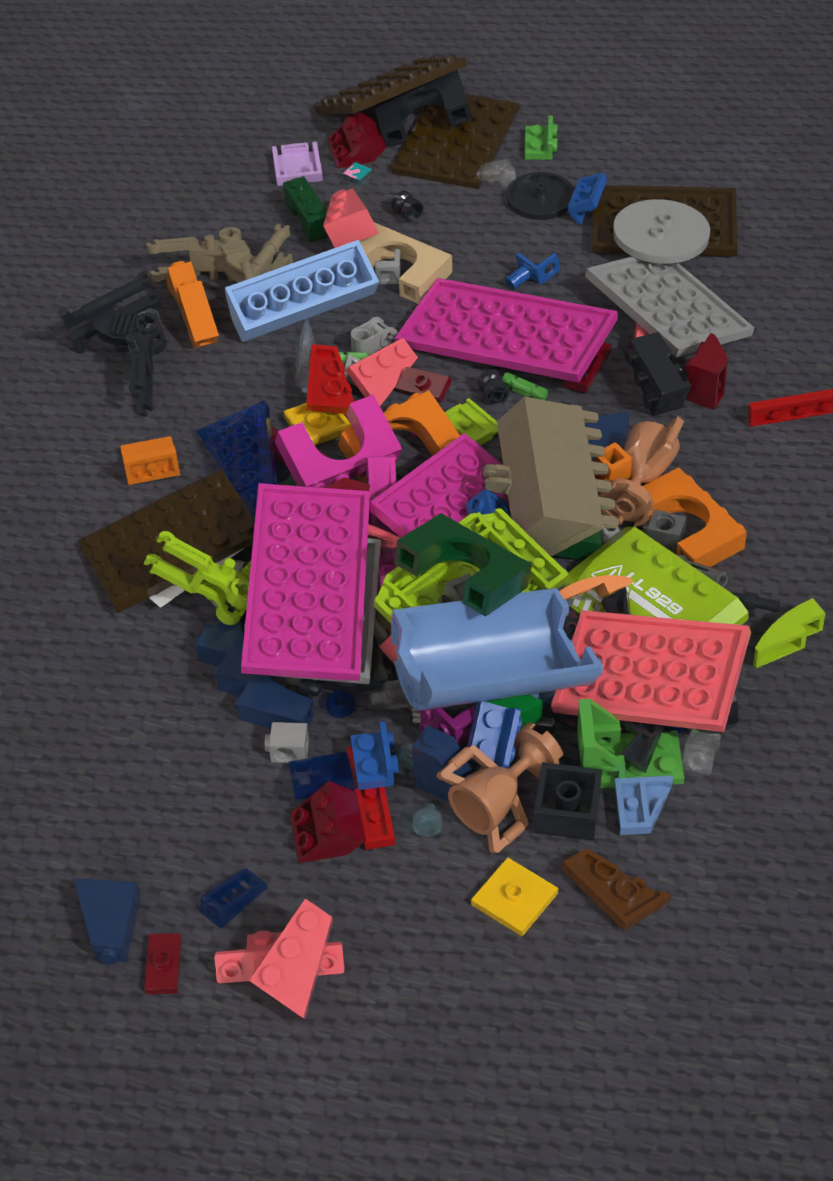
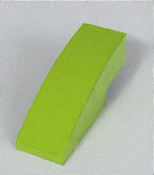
M813 598L785 613L765 632L755 647L753 660L755 668L804 649L806 637L823 630L825 612Z

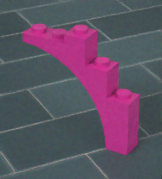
M393 456L366 457V484L370 485V501H372L396 483L395 457ZM369 511L368 523L398 536ZM380 548L377 593L380 592L386 575L398 567L394 564L396 548Z

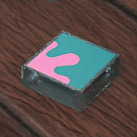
M354 162L342 173V180L361 187L374 175V169Z

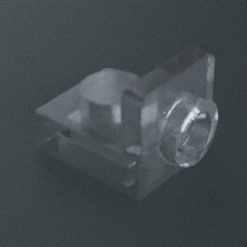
M509 159L485 163L476 173L481 181L488 180L489 182H494L500 179L504 190L508 189L511 182L516 179L515 170L511 166Z
M692 729L685 744L682 762L683 770L710 775L714 757L720 746L721 734H705Z

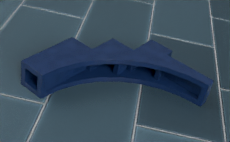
M228 607V611L233 613L234 610ZM246 611L235 625L224 624L219 619L216 626L207 624L202 634L197 635L194 647L197 650L199 661L216 665L214 677L217 679L219 690L237 695L235 708L238 709L239 720L270 729L272 722L307 723L309 728L315 716L313 699L286 689L274 682L268 675L241 673Z

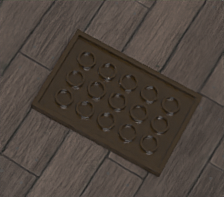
M455 54L447 57L442 55L436 58L435 56L428 58L420 57L413 60V64L409 66L404 64L394 68L395 72H385L377 75L376 80L362 81L357 84V88L343 89L339 91L338 96L333 97L330 95L320 99V104L314 106L317 114H354L467 66V61L465 57H456Z
M465 93L473 120L451 127L445 108L439 105H426L391 168L392 174L479 190L519 111V103Z
M605 185L597 208L594 209L592 253H626L618 246L613 236L614 220L625 207L645 200H670L694 208L708 221L710 226L709 243L699 255L737 256L736 188Z
M221 469L129 516L78 540L114 608L119 613L175 585L156 574L150 573L153 564H144L149 554H156L164 561L191 575L197 569L176 556L163 551L162 548L166 542L158 543L156 541L161 532L168 531L172 533L175 538L211 556L213 562L217 563L239 550L243 551L253 546L255 518Z

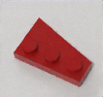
M311 344L306 411L346 414L350 403H353L354 399L350 383L347 382L345 376V369L337 346Z

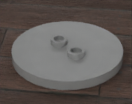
M645 200L631 204L618 213L614 220L613 236L623 251L637 259L651 263L672 264L690 260L702 253L709 243L710 226L700 212L688 205L670 200Z

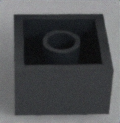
M542 762L534 809L533 833L594 840L601 793L602 769Z

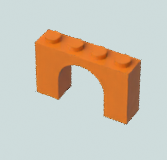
M429 390L422 394L415 393L406 402L400 405L398 403L393 404L383 412L392 430L401 429L414 433L422 440L432 456L460 437ZM352 425L346 427L341 432L338 447L346 459L355 456L360 451V442ZM358 475L362 483H366V476L360 477Z
M679 467L643 485L650 493L654 502L653 511L648 520H651L654 510L667 513L685 512L697 516L706 525L699 532L678 542L676 555H683L689 561L712 567L745 549L747 531L743 525L737 523L724 507H720L707 491H703L694 482L693 478L685 474Z

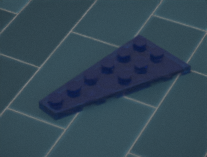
M265 400L196 431L254 518L256 516L259 483L278 485L270 410Z

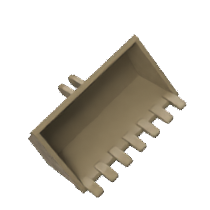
M523 397L497 421L503 465L489 464L484 466L483 477H486V480H484L485 489L494 493L506 494L509 500L511 519L550 556H553L603 528H617L619 521L617 517L601 514V510H613L615 508V501L610 498L598 497V492H610L612 489L611 482L595 479L594 474H607L609 471L608 465L591 460V457H603L605 455V448L588 444V440H600L602 437L601 430L585 427V423H597L599 420L598 414L582 410V406L567 405Z

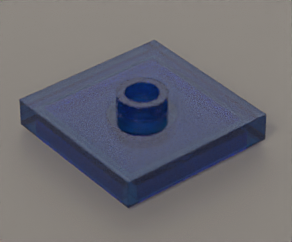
M347 752L288 762L295 800L310 797L328 781L355 790Z

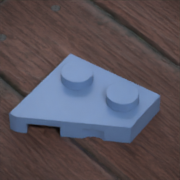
M673 776L615 778L614 788L620 835L651 834L672 788Z

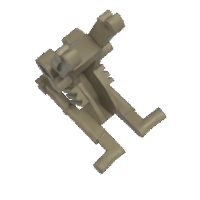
M281 224L275 225V233L263 245L262 250L256 257L250 254V249L241 238L240 229L235 227L222 229L217 240L214 239L213 235L205 236V241H199L195 237L165 240L155 239L154 245L146 243L147 252L150 254L189 250L190 262H192L196 277L202 271H209L211 280L219 279V272H225L230 281L242 282L293 263L292 254L284 257V253L281 252L271 264L274 254L279 252L280 246L290 236L289 225H286L285 228H281ZM159 267L158 272L150 271L152 280L155 282L165 280L168 267Z

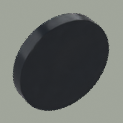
M532 172L524 174L511 182L507 189V203L510 209L521 217L532 220L554 219L568 212V204L574 188L567 179L560 175L549 172Z

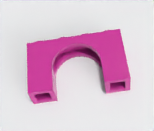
M374 394L350 403L346 416L360 442V451L349 459L334 460L321 454L314 446L302 422L278 431L275 444L297 486L325 488L343 477L348 479L357 475L364 477L366 476V457L393 456L395 457V463L397 462L402 447Z

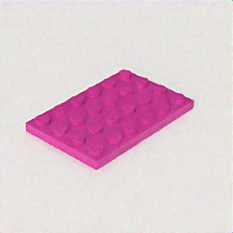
M464 433L370 501L369 511L399 537L405 536L440 513L459 523L468 516L466 503L485 489L484 480H486V477H483L484 466L503 464ZM494 493V494L500 496L501 498L507 500L508 507H509V510H510V505H509V500H508L507 495H506V494H500V493Z

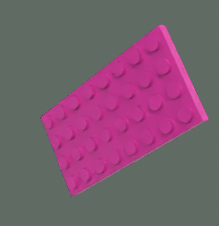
M437 278L396 335L395 342L404 338L411 349L579 383L618 320L617 311Z
M259 483L241 673L360 681L370 491Z

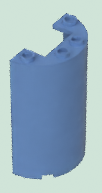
M557 588L519 593L486 617L462 604L463 601L395 609L392 611L391 638L392 645H397L396 654L398 656V659L394 660L402 690L409 703L416 710H429L588 686L593 684L603 673L602 662L596 657L592 648L585 647L581 660L575 651L572 640H569L564 632L563 626L565 618L569 614V606L567 600L563 599Z

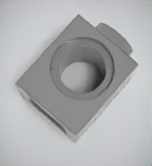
M272 722L271 733L265 735V752H270L271 762H307L309 746L307 723Z

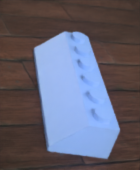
M356 240L225 287V293L232 322L241 341L245 342L372 295L377 289L379 280L360 241Z

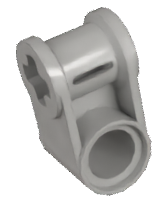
M373 317L368 322L351 331V352H368V355H371V352H377L394 343L395 337L398 334L397 330L386 326L380 317Z

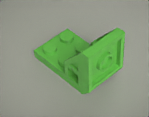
M578 699L577 739L580 766L602 769L601 788H613L615 778L673 776V784H684L678 731L662 732L645 774L625 762L624 755H620L636 736L632 733H621L620 721L592 699Z

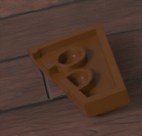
M587 848L563 861L562 870L623 931L670 902L671 895L661 890L658 893L646 886L647 881L638 876L634 879L619 871L618 865Z

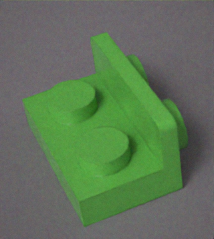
M548 116V126H526L525 160H552V153L557 152V124H553V116Z

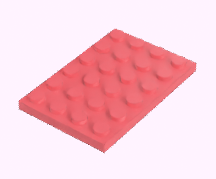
M582 610L572 642L581 660L585 647H591L596 657L602 662L603 673L591 685L556 690L551 704L553 713L578 715V699H592L621 721L724 732L751 634L750 627L746 625Z

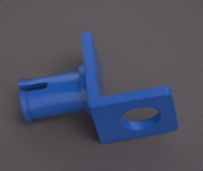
M517 253L518 269L505 277V282L509 287L513 286V290H516L517 287L528 279H533L539 285L544 283L560 271L558 255L554 253L536 266L522 254ZM553 263L552 269L545 274L546 267Z

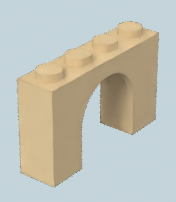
M377 223L374 224L379 234L360 241L372 267L375 265V261L395 258V249H400V259L413 263V266L399 278V291L401 297L417 304L420 303L437 278L446 279L452 273L451 254Z

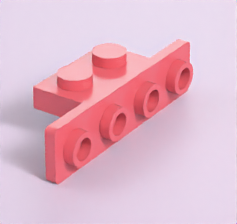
M258 931L247 935V947L245 950L216 952L214 959L217 982L249 981L282 932ZM327 943L318 975L344 973L342 943Z

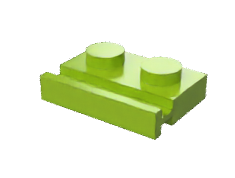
M470 398L463 405L458 404L444 412L460 436L466 433L480 446L493 439V435L496 433L499 434L497 421Z

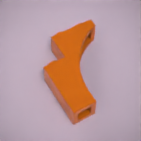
M178 261L171 264V267L167 269L166 286L178 304L193 348L217 343L219 334L202 281H197L192 262Z

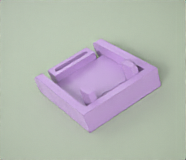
M312 142L313 151L310 152L308 143L281 145L282 155H278L277 147L272 146L277 186L305 176L308 182L323 181L317 142Z

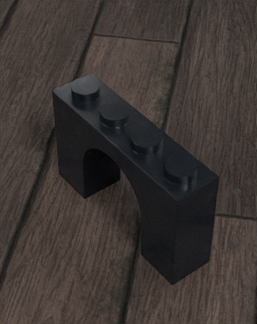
M458 70L374 105L380 130L387 147L397 146L406 142L408 139L405 129L407 117L414 110L425 105H439L445 108L451 127L473 120Z

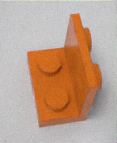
M171 436L121 446L128 485L180 475L176 449L173 446Z

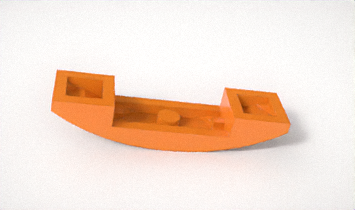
M596 576L575 582L559 592L563 599L569 600L595 589L600 599L631 585L633 581L630 577Z

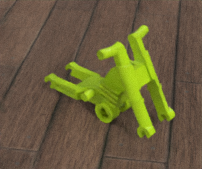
M168 531L161 532L156 541L158 543L166 542L162 548L163 551L176 556L197 569L191 575L164 561L158 555L149 554L144 564H153L150 573L162 577L189 593H200L208 600H214L218 605L216 608L217 618L227 625L237 624L247 610L251 561L239 572L234 570L236 564L233 559L227 558L223 565L214 563L211 556L175 538L172 533ZM228 607L234 610L233 613L228 611Z

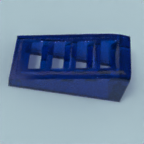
M245 868L203 895L200 901V913L222 929L267 889V883ZM244 881L251 888L247 890L240 883ZM235 889L240 895H236L232 890ZM226 897L230 902H225L223 898Z

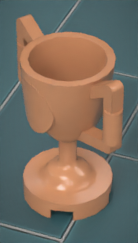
M676 416L668 427L656 422L645 421L634 425L630 430L623 450L632 457L631 480L609 481L612 485L611 491L601 492L599 497L610 498L615 501V508L613 510L601 511L604 515L617 517L619 525L624 520L635 522L634 527L645 524L649 519L654 507L653 498L640 484L660 477L678 454L680 445L677 437L684 423V420L679 416Z
M524 723L516 734L513 746L515 747L517 762L510 768L496 765L481 750L472 745L463 748L437 773L438 779L454 785L448 792L449 802L453 811L468 828L476 833L488 836L491 854L498 853L506 845H509L529 824L517 794V777L526 769L539 778L542 762L559 764V758L563 756L562 749L548 731L543 735L534 731V723ZM471 758L483 767V769L465 778L453 774L454 771H457ZM511 808L516 822L499 838L498 825Z

